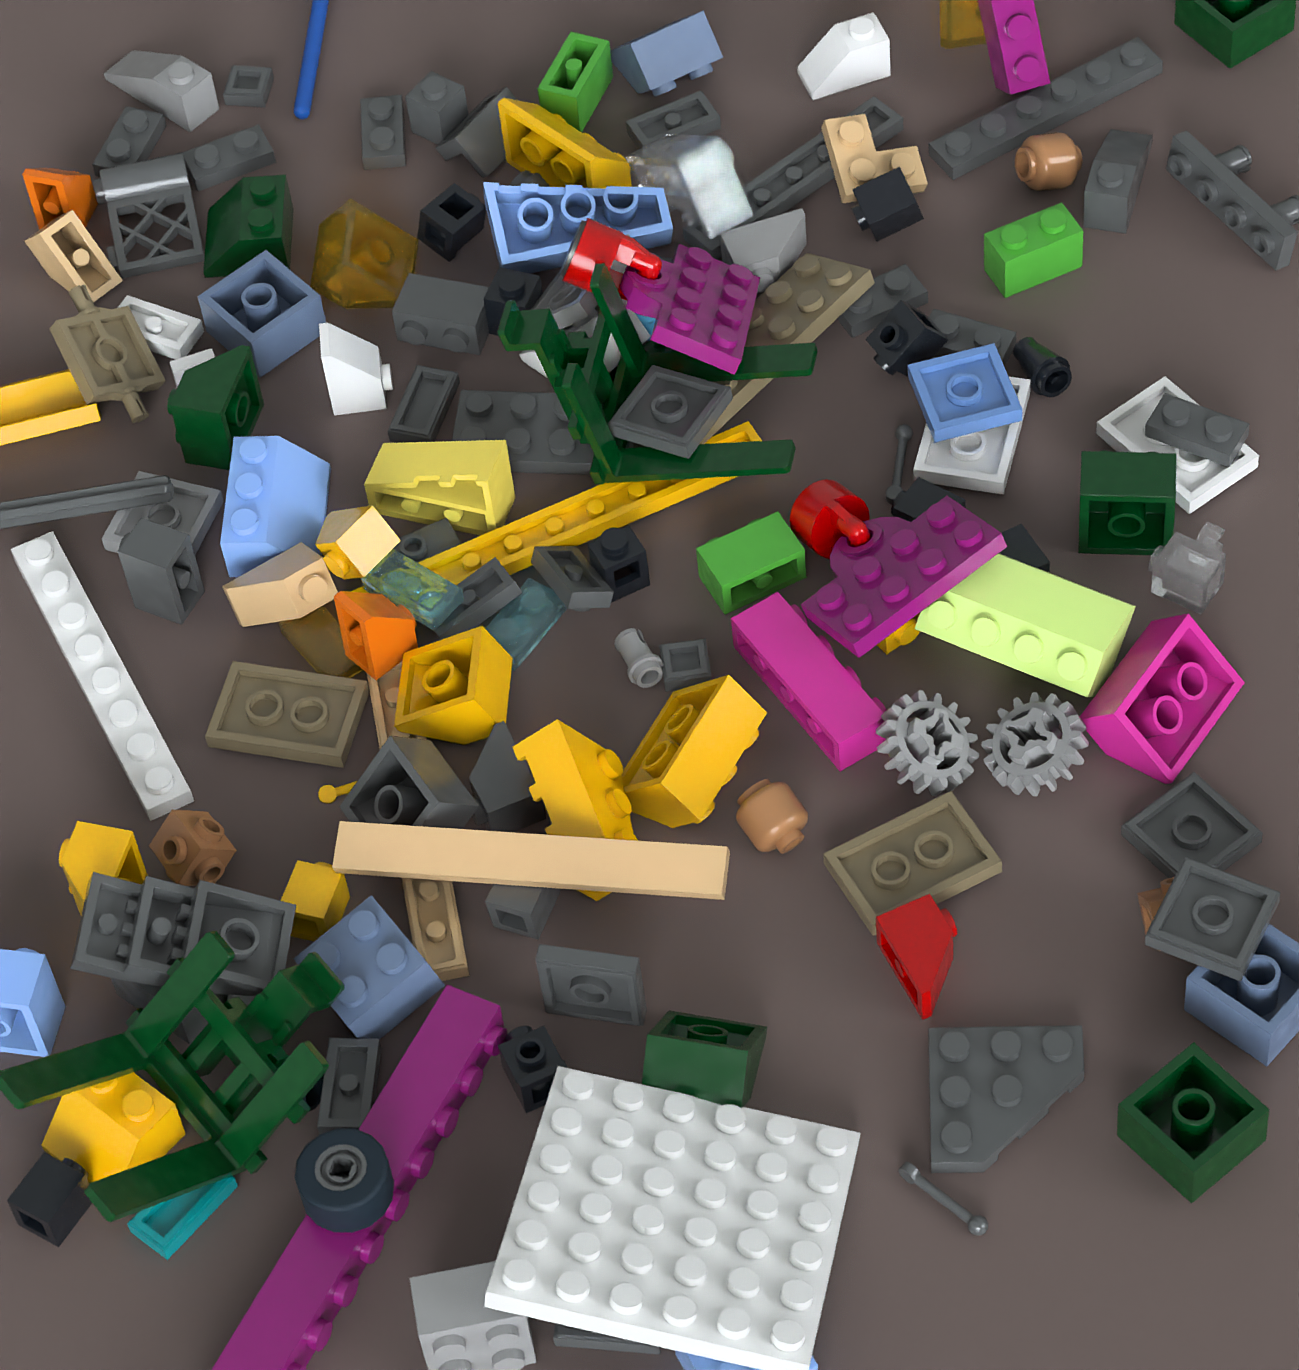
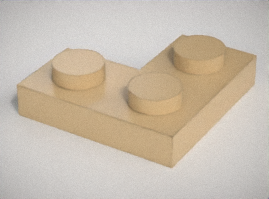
M866 114L824 120L821 129L842 203L856 202L857 199L852 189L899 166L912 193L924 192L928 183L917 146L876 151Z

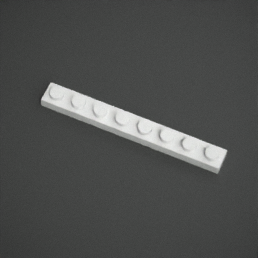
M53 531L12 548V555L150 821L170 813L172 809L176 810L194 802L188 784Z

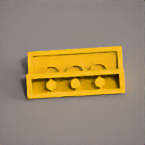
M69 369L0 386V446L101 421L98 403L86 404Z

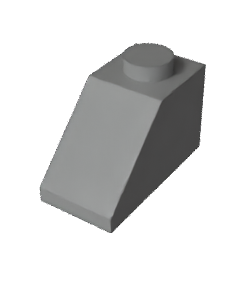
M797 209L720 232L722 262L729 265L738 264L749 269L753 275L760 277L757 293L764 292L769 285L776 282L794 265L807 244L805 213L803 209Z

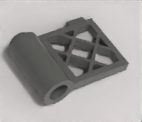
M183 152L100 170L101 178L94 179L93 183L98 204H107L114 245L106 247L108 259L114 269L120 272L122 279L204 261L205 255ZM185 202L186 209L176 221L161 214L167 205ZM134 212L144 216L134 230L120 224L118 217ZM153 222L169 229L158 243L143 235ZM188 222H189V227H190V229L187 228V227H185V225H186ZM179 234L191 240L194 249L175 252L167 247ZM122 235L127 238L124 242ZM136 243L151 250L145 259L127 262L126 255Z

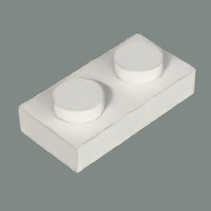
M129 295L119 305V307L129 306L152 352L175 360L187 356L204 332L200 319Z

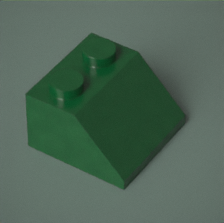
M286 174L243 177L208 209L203 269L205 278L227 277L265 250L290 269L294 210Z
M240 345L184 371L178 387L171 390L167 409L168 413L173 417L176 428V442L181 446L185 463L230 470L234 437L251 436L264 407V401L250 346Z
M669 1010L647 1034L642 1085L683 1093L719 1105L732 1104L742 1109L752 1095L766 1039L767 1026Z

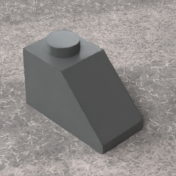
M504 721L494 725L469 777L473 798L479 805L472 818L476 826L485 824L488 831L515 832L546 819L543 800L539 802L533 801L528 787L536 783L525 760H517L513 750V746L516 743Z

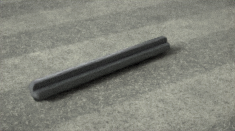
M161 475L0 502V529L166 503L173 499L174 487L169 476Z

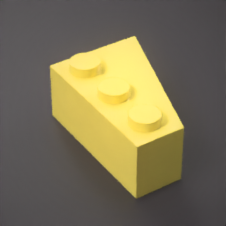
M506 440L383 443L364 483L369 506L373 505L380 515L427 525L447 518L454 530L480 536L504 526L516 498Z

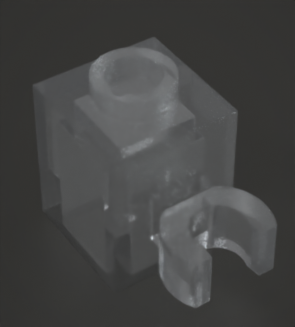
M1207 522L1201 529L1197 540L1175 532L1165 547L1162 545L1158 546L1150 559L1148 570L1152 572L1151 592L1202 615L1224 583L1226 553L1222 552L1223 543L1218 541L1224 534L1225 529Z

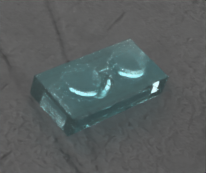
M392 549L365 577L361 578L364 590L369 593L383 594L396 606H405L412 613L415 620L434 631L464 601L462 588L395 549Z
M528 578L520 587L522 594L503 607L485 628L513 658L512 671L514 672L568 609L551 588L531 578Z

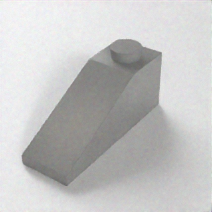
M132 50L103 73L105 80L156 112L164 114V117L188 132H192L219 110L211 73L182 55Z

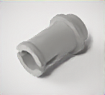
M630 628L621 632L616 637L614 645L628 666L627 675L630 681L642 688L654 686L663 676L662 666L664 664L661 658L656 654H652L639 629L636 631L635 628Z

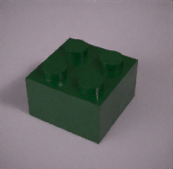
M1175 0L1174 24L1231 69L1294 30L1296 0Z
M1107 450L1082 451L1078 553L1172 556L1176 501V453L1112 452Z
M1193 1042L1118 1104L1117 1136L1192 1204L1266 1141L1270 1109Z

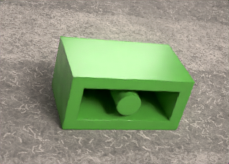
M570 32L537 88L540 106L552 114L560 115L569 125L580 132L584 130L613 79L609 40Z
M1062 202L984 234V270L1004 298L1071 272L1083 265V229Z
M778 511L764 518L755 519L746 526L722 537L712 538L704 545L696 548L699 578L724 615L807 578L805 549Z

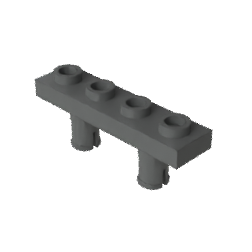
M1187 130L1174 135L1166 170L1273 269L1279 270L1288 266L1298 231L1292 225L1299 223V196L1293 195L1289 199L1269 206L1236 176L1240 173L1248 172L1251 168L1249 165L1252 164V157L1246 147L1237 145L1226 152L1213 155Z

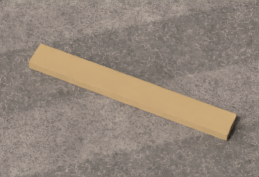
M402 661L377 681L367 674L380 749L389 736L427 740L423 736L399 732L394 727ZM402 878L413 946L427 961L441 981L469 976L453 882Z
M339 821L332 868L336 873L724 900L730 851L728 846Z

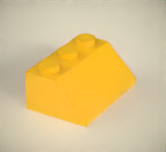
M502 98L498 102L506 161L520 172L529 170L531 173H539L550 187H565V185H582V188L605 189L606 186L632 187L629 162L621 154L613 153L597 143L590 134L580 132L569 125L560 115L552 114L538 104L509 98Z
M730 675L672 692L621 774L625 794L631 803L633 813L671 828L691 823L698 824L711 814L715 807L713 800L721 787L727 784L737 772L735 764L743 751L749 748L758 738V727L767 714Z

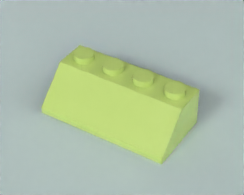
M998 553L922 610L915 629L1089 698L1095 697L1110 677L1136 606Z

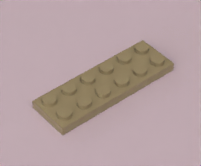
M806 253L797 259L787 272L776 282L769 285L765 292L755 300L745 347L812 343L875 284L870 269ZM774 378L716 381L715 383L731 387L733 399L700 444L707 442Z

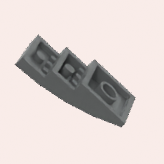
M93 872L88 882L70 969L162 987L170 978L166 972L176 959L186 958L205 933L215 930L234 951L235 957L211 985L210 989L216 994L256 996L264 990L279 970L286 967L296 905L199 880L196 887L192 888L149 876L145 877L142 884Z

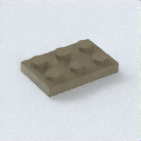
M232 661L205 734L207 745L210 748L344 768L370 692L368 682L366 680Z
M952 791L823 853L825 867L873 936L877 934L876 916L929 893L937 905L1002 872V860Z

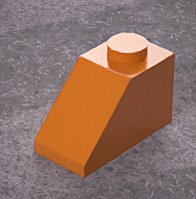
M26 168L22 175L39 230L58 216L71 210L75 212L86 228L98 205L90 175L54 168Z
M340 591L334 596L345 655L376 681L403 660V653L418 648L415 633L417 623L412 613L405 606H396L383 594Z

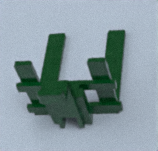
M605 263L595 264L590 281V288L600 307L592 337L588 338L586 331L568 332L567 336L564 329H559L549 308L519 310L515 300H508L506 302L497 334L506 351L535 350L569 420L567 428L573 440L579 439L581 444H590L594 452L589 473L595 484L787 474L791 471L796 450L791 439L699 444L688 459L651 447L626 448L628 441L612 436L608 423L652 365L711 382L810 376L813 373L818 353L815 343L744 347L742 360L735 375L678 351L648 353L641 343ZM610 333H612L621 353L614 382L603 362Z
M217 931L207 932L186 958L176 959L166 972L170 978L144 1009L139 1008L132 1013L125 1022L129 1027L125 1032L1 1070L0 1090L16 1109H23L139 1070H145L167 1097L175 1103L177 1109L204 1142L91 1182L84 1190V1193L109 1222L244 1172L246 1169L250 1174L256 1173L268 1160L260 1148L287 1117L293 1124L299 1123L311 1108L303 1098L329 1068V1063L310 1041L300 1043L290 1056L282 1048L311 1013L329 1008L345 988L343 982L318 953L311 952L299 965L279 970L264 990L257 994L248 1006L240 997L229 999L222 1004L210 987L234 959L235 953ZM195 1006L207 1020L208 1024L181 1055L168 1038ZM227 1055L236 1068L219 1089L213 1093L200 1077L209 1075L224 1056Z

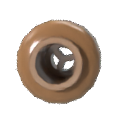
M1061 132L1032 135L1024 140L1021 148L1017 150L1015 155V169L1019 179L1025 182L1030 189L1036 191L1068 187L1074 182L1077 172L1082 167L1081 150L1067 134Z
M769 779L761 780L748 788L737 800L740 807L736 812V821L758 851L770 852L778 849L781 854L792 850L804 839L805 836L801 831L808 822V812L786 783H771Z

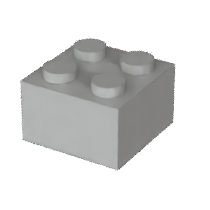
M496 1261L409 1278L418 1337L428 1370H520L525 1365L537 1363L529 1317L484 1307L487 1287Z

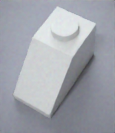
M874 12L835 24L797 67L798 75L812 100L891 76L889 38Z
M330 323L319 324L321 359L334 416L387 409L385 391L393 390V379L390 363L382 364L379 347Z

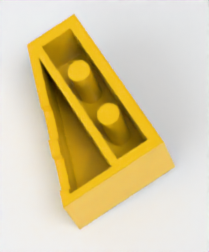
M558 719L513 746L517 760L523 761L525 759L528 762L536 783L528 787L533 801L539 802L543 800L552 825L545 828L547 835L638 841L634 835L630 813L632 812L631 803L625 794L621 777L623 766L614 751L603 748ZM578 890L595 901L612 893Z

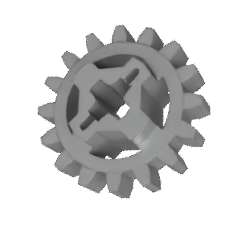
M923 690L917 691L911 697L907 694L903 695L881 715L884 723L876 728V734L885 738V741L876 747L877 752L888 754L890 760L884 765L885 769L892 770L896 768L900 772L897 779L900 785L908 779L911 780L914 793L919 794L927 787L932 796H937L944 790L948 792L953 791L974 772L970 764L979 758V753L970 748V745L978 740L977 734L967 733L965 727L971 721L970 718L962 717L959 719L955 715L958 705L953 702L948 707L943 706L942 697L939 693L934 694L928 700ZM918 717L911 722L906 721L907 718ZM944 764L949 765L946 769H937L942 767Z
M1032 692L1029 703L1024 704L1016 697L1013 699L1014 709L1011 712L1002 708L997 711L1002 719L999 724H987L986 726L993 739L982 741L981 744L988 754L983 759L984 764L1002 787L1008 785L1016 795H1019L1026 787L1032 796H1038L1040 786L1044 784L1052 792L1057 790V778L1062 776L1069 781L1073 778L1072 773L1068 769L1071 764L1083 765L1085 760L1077 750L1089 746V741L1082 733L1087 727L1068 701L1062 703L1056 694L1051 693L1044 702L1037 692ZM1059 724H1060L1061 727H1062V733H1061V731L1058 729ZM1008 756H1009L1010 759L1012 760L1010 764H1009V761H1008Z

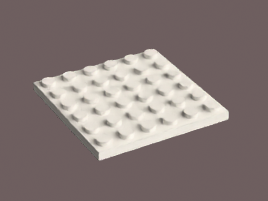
M558 1066L487 1287L484 1307L760 1370H809L861 1133L742 1107L741 1109L732 1104L719 1105L683 1093Z

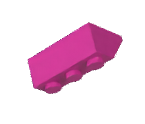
M1189 613L1153 620L1080 715V718L1085 723L1088 734L1106 755L1164 784H1171L1245 682Z

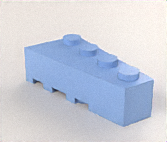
M483 182L484 202L499 267L530 274L562 267L581 220L586 221L587 218L619 230L624 235L629 234L631 238H634L646 249L671 244L673 226L664 188L606 186L605 189L582 188V185L539 187V184L521 183V186L499 185V183Z

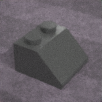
M389 736L339 807L350 822L463 829L479 805L431 740Z

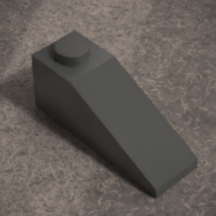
M1110 129L1093 160L1084 190L1083 227L1127 233L1153 142V135Z

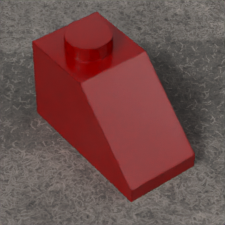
M929 893L876 916L877 944L922 1020L931 1017L953 960V937L957 936V928L950 912L946 908L940 910Z

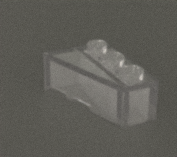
M667 134L625 156L639 187L664 188L669 212L678 209L684 213L681 215L682 220L689 226L696 222L703 226V234L709 239L754 216L732 166L734 163L733 153L728 144L721 140L720 136Z

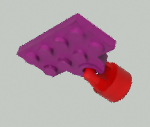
M587 218L586 221L581 220L560 271V275L563 276L562 281L593 293L590 288V281L595 264L605 263L621 299L628 301L625 306L626 309L639 315L656 319L650 340L735 375L742 360L760 277L753 275L744 266L738 264L729 265L712 258L707 251L701 248H688L681 244L678 245L672 262L664 261L657 255L650 253L634 238L624 235L619 230ZM614 260L627 265L624 274L611 269Z
M825 479L814 482L806 487L795 500L790 513L792 532L798 540L817 554L830 559V568L835 577L834 580L801 604L802 609L810 621L858 658L1007 547L1000 531L948 495L930 506L928 510L912 522L899 517H879L870 520L868 507L861 498L837 481Z

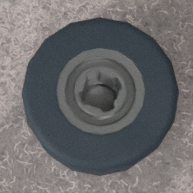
M337 1128L319 1134L304 1147L297 1159L294 1178L305 1212L322 1228L332 1232L353 1233L370 1227L385 1214L393 1200L394 1180L383 1146L368 1133L358 1129Z

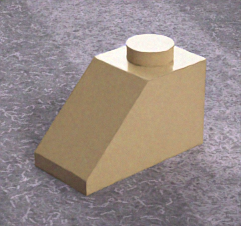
M73 210L58 216L25 240L27 246L52 279L68 291L76 286L86 285L93 303L123 281Z
M302 542L222 586L242 627L299 619L332 601L338 593L323 557Z

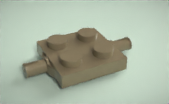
M86 285L74 287L68 294L71 296L79 314L74 317L56 320L50 327V331L86 404L120 400L123 402L132 423H139L149 417V413L139 394L158 390L166 380L129 306L114 309L95 307Z

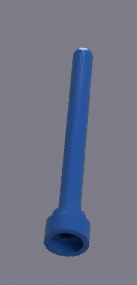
M312 0L294 105V115L298 119H306L310 115L329 0Z

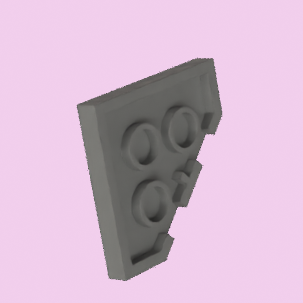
M1082 1025L928 1028L931 1173H984L998 1160V1154L1016 1137L1021 1139L1049 1113V1107L1066 1091L1071 1093L1084 1081Z

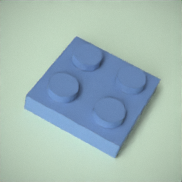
M994 343L908 364V378L934 443L1022 421L1021 404Z

